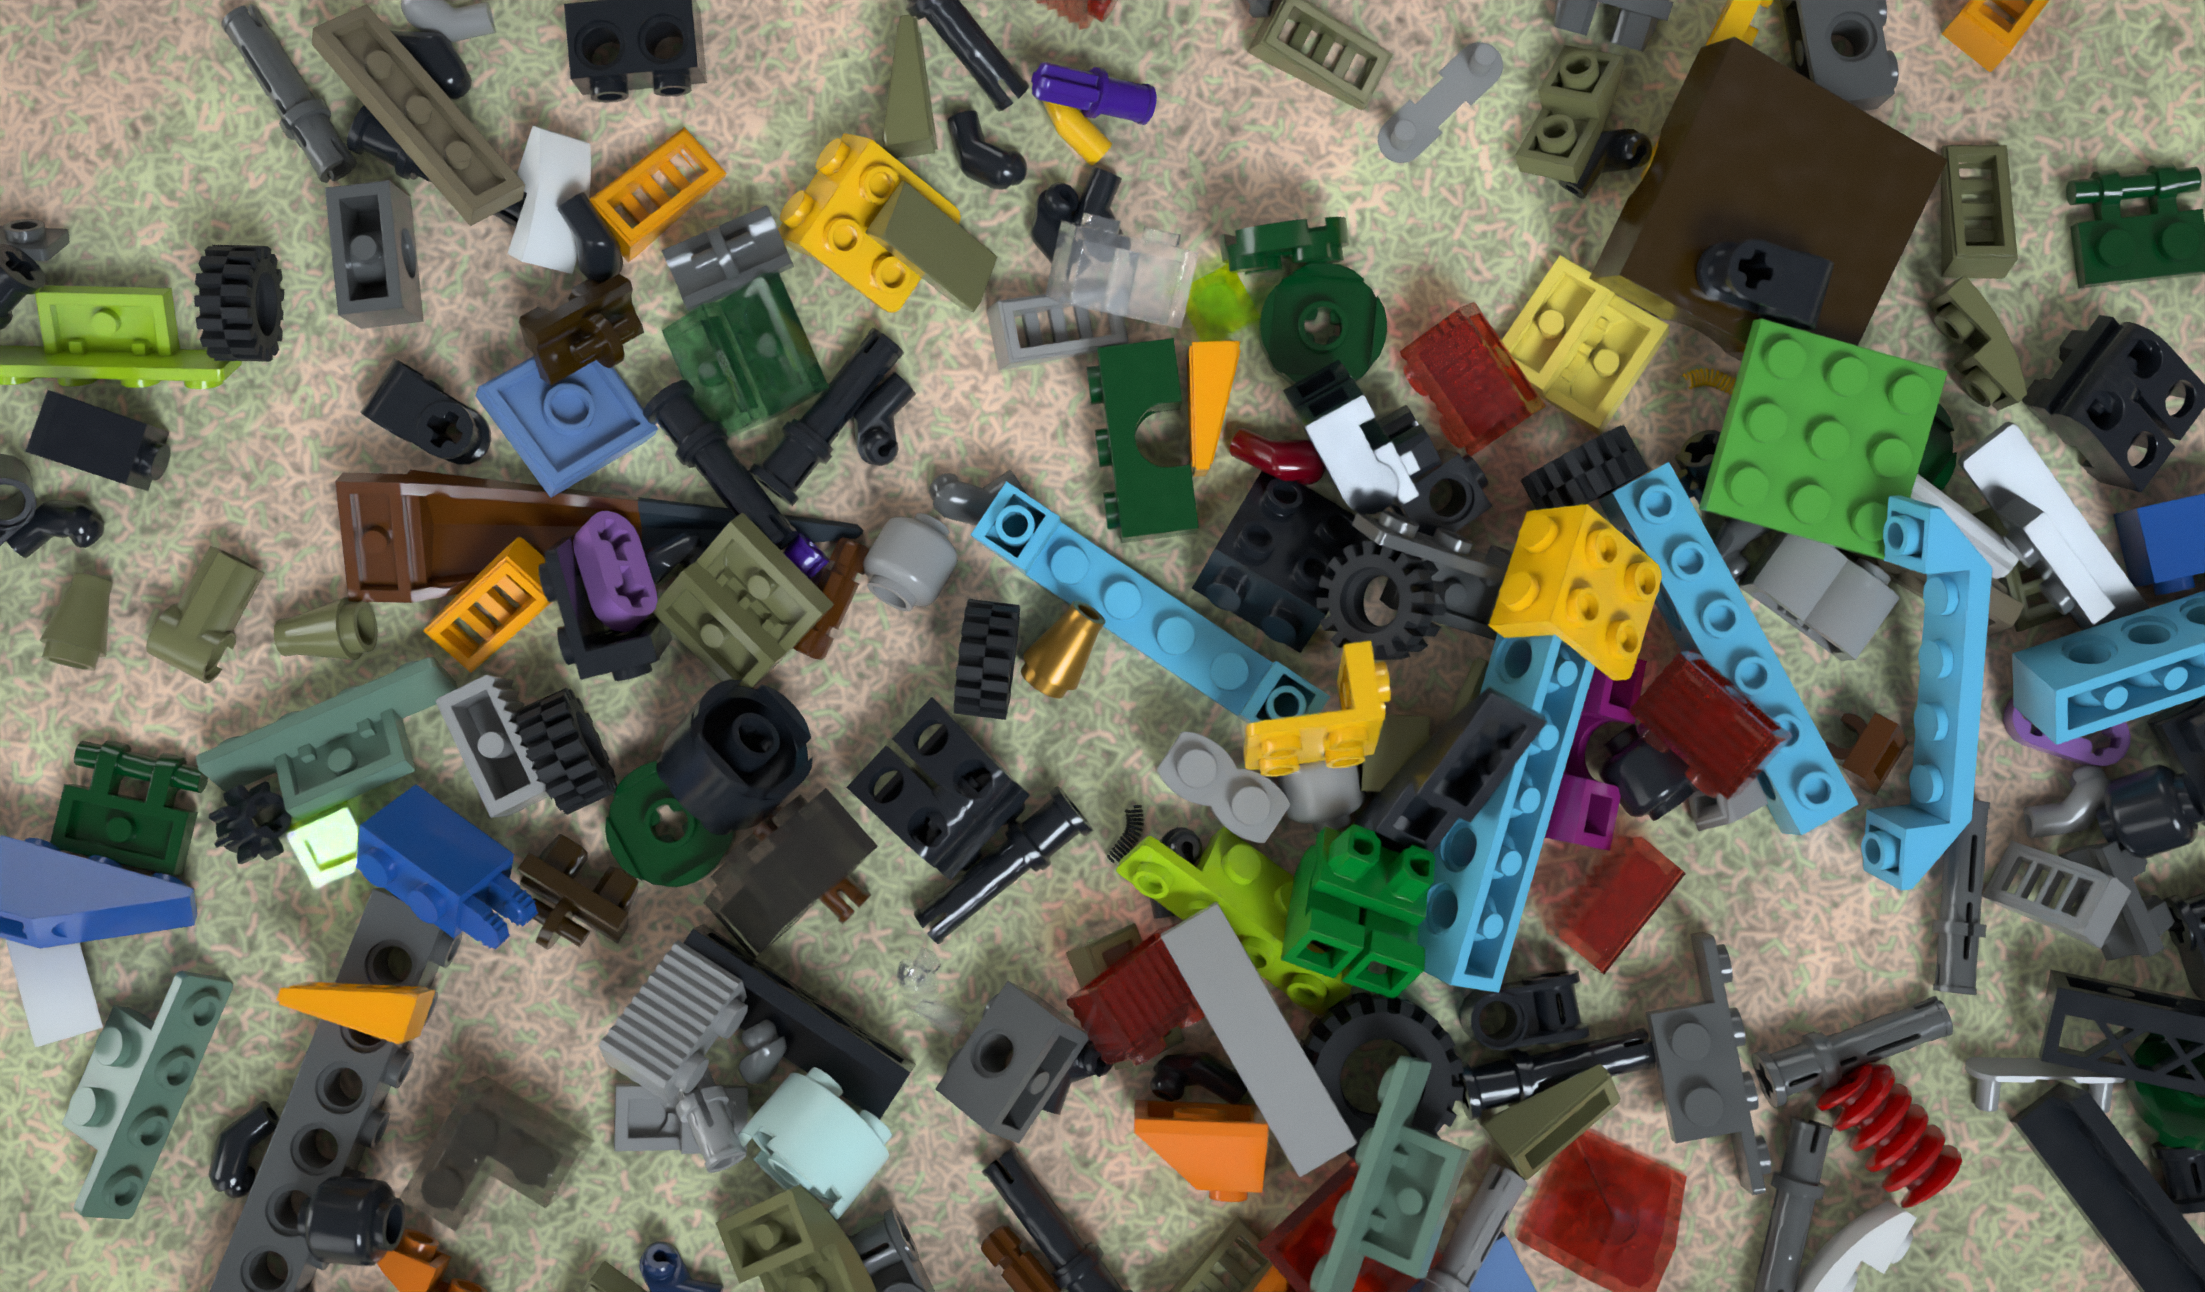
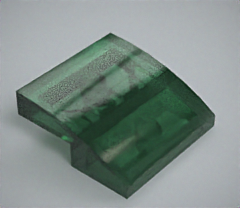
M779 272L762 273L723 300L703 303L662 330L682 379L688 380L695 389L693 398L712 422L720 421L724 425L729 438L763 424L829 388Z

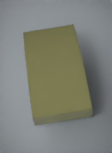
M1564 45L1538 90L1542 109L1515 154L1519 172L1577 184L1595 149L1610 112L1624 67L1622 55Z
M1964 275L1945 286L1928 304L1938 314L1934 320L1939 330L1951 341L1957 344L1966 342L1971 348L1954 365L1964 376L1961 380L1962 388L1976 403L1984 407L1992 405L1999 411L2019 403L2027 395L2024 375L2016 351L2002 323L1980 291Z

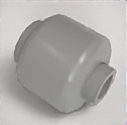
M917 513L914 519L904 516L891 518L882 528L863 561L865 574L870 579L867 586L872 594L884 603L902 611H911L914 606L926 607L931 605L938 598L958 562L956 549L947 539L950 533L948 528L939 520L924 513Z
M1325 760L1299 764L1300 769L1297 772L1277 776L1280 789L1290 803V807L1286 811L1289 818L1294 822L1313 824L1314 831L1317 833L1325 826L1337 830L1351 823L1350 813L1357 810L1367 798L1366 791H1361V771L1359 765L1346 768H1329L1326 766Z

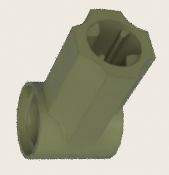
M210 546L180 602L167 608L154 624L148 636L147 652L205 684L212 682L222 670L217 665L226 648L233 649L236 645V635L232 632L265 572L230 553Z

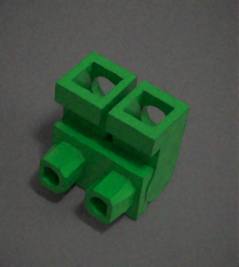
M1353 824L1344 832L1325 826L1316 837V845H1311L1303 854L1294 875L1281 960L1331 978H1335L1342 971V982L1395 999L1425 970V947L1417 945L1418 925L1426 918L1428 890L1434 882L1435 856L1433 852L1413 845L1408 849H1404L1401 853L1380 846L1381 840L1374 831ZM1314 939L1328 944L1329 948L1326 953L1321 954L1309 950L1306 946ZM1372 961L1385 964L1387 970L1386 973L1376 974L1367 970L1366 967Z

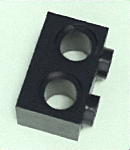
M599 0L564 4L570 79L582 95L590 94L591 100L603 103L619 102L629 98L628 90L653 88L654 94L659 96H681L692 91L691 84L707 83L701 11L696 0ZM668 37L683 39V46L676 56L669 59L654 57L655 49L663 39ZM605 43H617L620 45L619 53L611 63L606 65L592 64L593 55L598 47Z

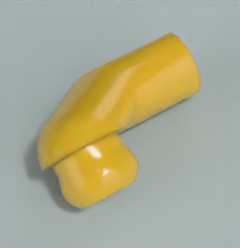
M1042 101L1058 135L1090 166L1097 163L1107 153L1113 143L1088 118L1084 117L1078 109Z

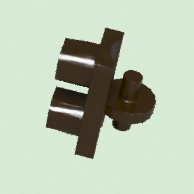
M621 274L601 284L595 280L588 279L573 287L568 297L569 302L550 312L537 307L520 316L519 325L525 345L533 353L539 376L543 381L552 386L595 360L607 368L614 367L624 360L623 344L644 333L642 323L632 304L631 295L633 288L631 280Z
M559 834L541 852L539 857L528 853L518 867V871L523 874L520 884L555 905L553 909L537 898L533 899L536 901L535 905L538 912L533 919L543 925L537 936L536 943L549 950L562 936L576 946L581 947L590 931L574 922L572 918L575 917L618 944L628 928V912L638 891V881L620 869L609 866L593 891L575 881L574 878L587 861L588 852L582 846L562 834Z

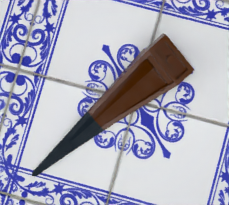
M410 470L407 474L342 473L335 481L348 601L414 603L459 594L517 537L525 539L545 557V551L563 537L575 535L593 515L601 511L614 512L626 518L634 526L640 538L643 551L683 530L700 533V540L710 545L727 524L735 518L730 510L724 507L575 489H565L550 498L541 485ZM784 515L791 526L797 530L798 534L802 533L814 543L837 541L841 538L856 539L864 531L858 524Z

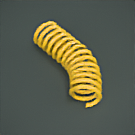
M1707 367L1705 368L1706 379L1702 368L1682 374L1686 381L1689 380L1687 376L1689 375L1691 381L1690 390L1693 387L1709 385V387H1716V390L1720 389V391L1731 395L1733 392L1731 388L1736 381V377L1732 379V376L1728 377V374L1724 375L1719 370L1716 371L1713 379V368L1710 370L1711 375L1709 379V369ZM1723 375H1724L1723 380L1721 381V383L1719 384V386H1717L1718 383L1720 382V380L1722 379ZM1727 377H1728L1727 382L1725 383V385L1723 386V388H1721L1722 385L1724 384V382L1726 381Z

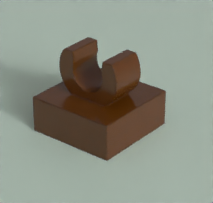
M1876 712L1868 725L1861 717L1851 713H1844L1840 720L1850 731L1858 734L1856 743L1849 748H1839L1828 741L1825 744L1836 764L1843 768L1851 782L1876 796L1909 742L1898 723Z

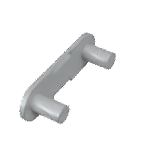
M1476 42L1461 50L1438 72L1443 78L1416 104L1409 100L1381 127L1378 134V146L1382 154L1390 161L1396 163H1407L1418 157L1443 133L1438 127L1465 101L1471 106L1500 78L1503 71V60L1497 49L1490 44Z
M1970 1057L1965 1063L1967 1073L1977 1078L1975 1107L1987 1112L1998 1110L2001 1082H2035V1079L2073 1080L2075 1083H2089L2088 1092L2103 1112L2107 1113L2110 1111L2113 1083H2121L2127 1080L2044 1062L2040 1058Z

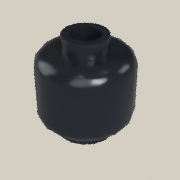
M1631 724L1603 745L1610 756L1599 768L1600 778L1606 784L1618 786L1621 795L1620 804L1630 816L1642 817L1648 814L1653 821H1656L1676 808L1695 792L1690 786L1696 775L1695 764L1665 727L1652 726L1641 732L1636 724Z
M2160 764L2110 781L2104 791L2105 807L2096 810L2099 826L2107 842L2116 841L2117 844L2121 843L2132 856L2141 859L2150 858L2191 844L2197 837L2198 824L2205 822V809L2191 778L2184 772L2176 775L2172 769Z
M332 1176L318 1185L312 1197H308L303 1201L297 1220L298 1232L301 1237L305 1238L308 1251L316 1261L373 1266L384 1258L388 1251L396 1249L401 1241L405 1225V1208L402 1200L395 1197V1192L386 1181Z

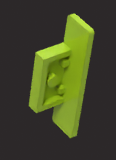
M45 285L35 294L43 346L0 345V385L24 384L35 378H57L59 385L73 387L92 384L98 379H120L121 385L129 388L149 387L160 383L161 380L183 381L184 386L190 389H208L222 385L224 380L242 365V361H214V358H210L206 354L207 350L180 349L172 288Z
M1225 826L1211 836L1197 867L1152 836L1144 838L1120 860L1116 868V872L1132 883L1140 893L1154 899L1183 921L1217 901L1260 976L1287 994L1295 1004L1308 1009L1315 1015H1321L1328 1008H1331L1350 994L1353 985L1341 981L1342 972L1335 978H1331L1281 960L1294 876Z

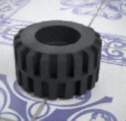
M1366 992L1352 994L1353 999L1343 1003L1338 1002L1331 1008H1328L1329 1011L1320 1019L1316 1016L1308 1025L1310 1032L1305 1040H1300V1045L1357 1142L1356 1145L1346 1150L1349 1157L1355 1159L1357 1148L1363 1135L1369 1128H1374L1379 1113H1366L1351 1105L1342 1092L1340 1076L1348 1056L1358 1046L1371 1040H1392L1404 1047L1411 1057L1420 1058L1432 1064L1411 1126L1436 1137H1439L1437 1133L1444 1124L1451 1128L1457 1117V1114L1452 1110L1456 1100L1462 1101L1464 1087L1459 1083V1074L1464 1073L1461 1058L1455 1054L1453 1048L1455 1043L1451 1036L1429 1013L1407 999L1403 1000L1398 997L1391 999L1380 994L1368 995Z

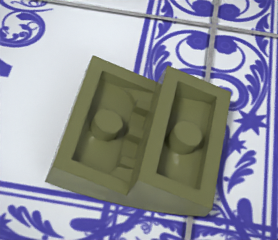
M741 513L727 524L693 564L679 574L660 596L653 613L721 682L730 679L742 680L739 686L754 688L819 622L834 604L744 513Z
M801 1185L790 1188L716 1222L739 1284L759 1276L765 1292H877L866 1267L844 1231L821 1203Z

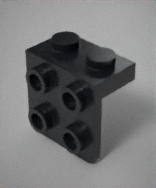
M1261 471L1191 589L1208 598L1216 607L1230 611L1259 628L1270 639L1286 644L1301 653L1321 624L1319 620L1324 619L1329 611L1317 609V598H1328L1330 590L1319 586L1321 576H1334L1336 573L1328 564L1334 557L1346 558L1343 549L1352 544L1363 545L1362 541H1368L1369 538L1352 525L1355 518L1354 514L1295 480L1284 481Z
M575 535L561 538L545 551L546 563L539 564L538 569L545 597L548 602H558L564 626L557 628V637L565 663L567 665L576 664L580 680L612 672L614 681H624L651 672V664L660 660V656L672 641L670 629L658 617L644 620L633 631L605 630L603 623L596 617L590 605L574 553L573 540Z

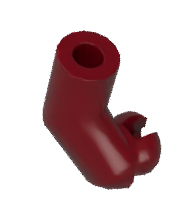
M1241 428L1235 434L1230 444V454L1232 457L1284 481L1295 480L1300 484L1310 485L1318 482L1325 472V467L1310 440H1271L1247 428Z

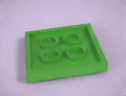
M1753 320L1699 509L1884 560L1885 544L1883 529L1887 521L1888 497L1897 495L1907 498L1911 497L1948 371L1768 320Z

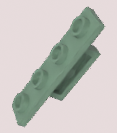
M427 657L420 661H411L401 665L396 671L366 684L346 688L339 692L337 696L302 711L287 713L276 722L246 735L224 740L217 747L196 756L198 770L225 792L240 784L246 786L277 772L285 810L295 820L300 821L415 772L416 768L403 718L436 705L435 700L458 689L456 681L434 657Z
M179 971L172 981L155 1022L134 1009L113 1005L62 1121L63 1126L98 1150L74 1205V1210L81 1216L130 1219L134 1215L232 992L233 984L222 977Z
M1400 1056L1397 1064L1391 1065L1385 1072L1378 1091V1101L1382 1103L1374 1128H1369L1365 1132L1358 1145L1355 1162L1360 1168L1352 1191H1347L1342 1196L1335 1210L1333 1227L1337 1229V1233L1330 1253L1325 1254L1320 1259L1313 1272L1310 1284L1312 1292H1352L1364 1256H1368L1416 1279L1426 1278L1470 1154V1150L1411 1126L1432 1064L1420 1058Z

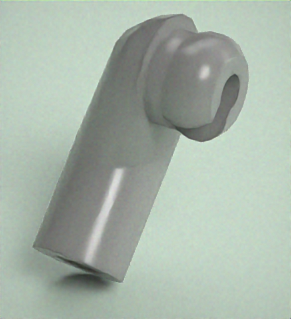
M444 0L401 1L402 12L411 25L421 32L441 34L451 43L496 33L491 7L488 2L455 9Z

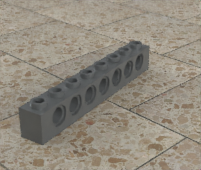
M384 887L373 888L335 983L419 986L430 989L439 966L447 968L453 961L462 940V932L455 938H452L436 925L419 919L410 906ZM395 946L404 949L412 961L411 973L406 980L396 978L388 966L389 954ZM436 991L424 1026L430 1019L438 999V992ZM320 1018L209 1292H310L308 1290L317 1268L325 1270L330 1263L316 1261L308 1251L305 1238L300 1236L297 1226L298 1215L293 1210L291 1204L293 1191L300 1190L309 1197H312L318 1185L329 1177L365 1178V1173L357 1169L366 1147L374 1149L385 1132L390 1113L382 1110L390 1087L399 1088L411 1068L414 1052L406 1050L409 1041L396 1044L384 1039L378 1040L369 1034ZM344 1068L354 1070L362 1080L363 1089L358 1100L349 1098L341 1089L340 1075ZM319 1129L329 1131L337 1140L338 1152L334 1160L322 1156L316 1147L315 1140ZM269 1251L279 1253L286 1260L288 1265L286 1280L275 1277L269 1271L267 1266Z

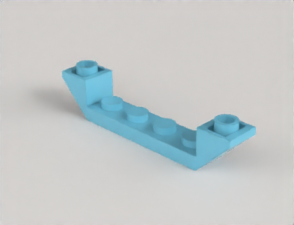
M1007 481L971 533L974 539L1067 604L1071 605L1073 601H1081L1093 607L1104 617L1105 624L1103 627L1248 724L1264 720L1319 714L1331 697L1277 660L1271 662L1063 524L1060 516Z
M1897 495L1888 497L1887 521L1883 529L1885 544L1884 561L1927 574V581L1923 589L1925 608L1922 645L1918 654L1920 675L1917 708L1914 713L1915 741L1913 768L1909 776L1911 795L1910 804L1866 810L1865 835L1861 843V852L1865 872L1902 891L1914 888L1972 820L1992 567L1941 507Z

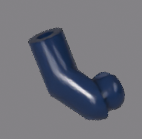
M657 1241L650 1244L640 1258L639 1269L650 1292H723V1285L692 1279L680 1254L667 1242Z

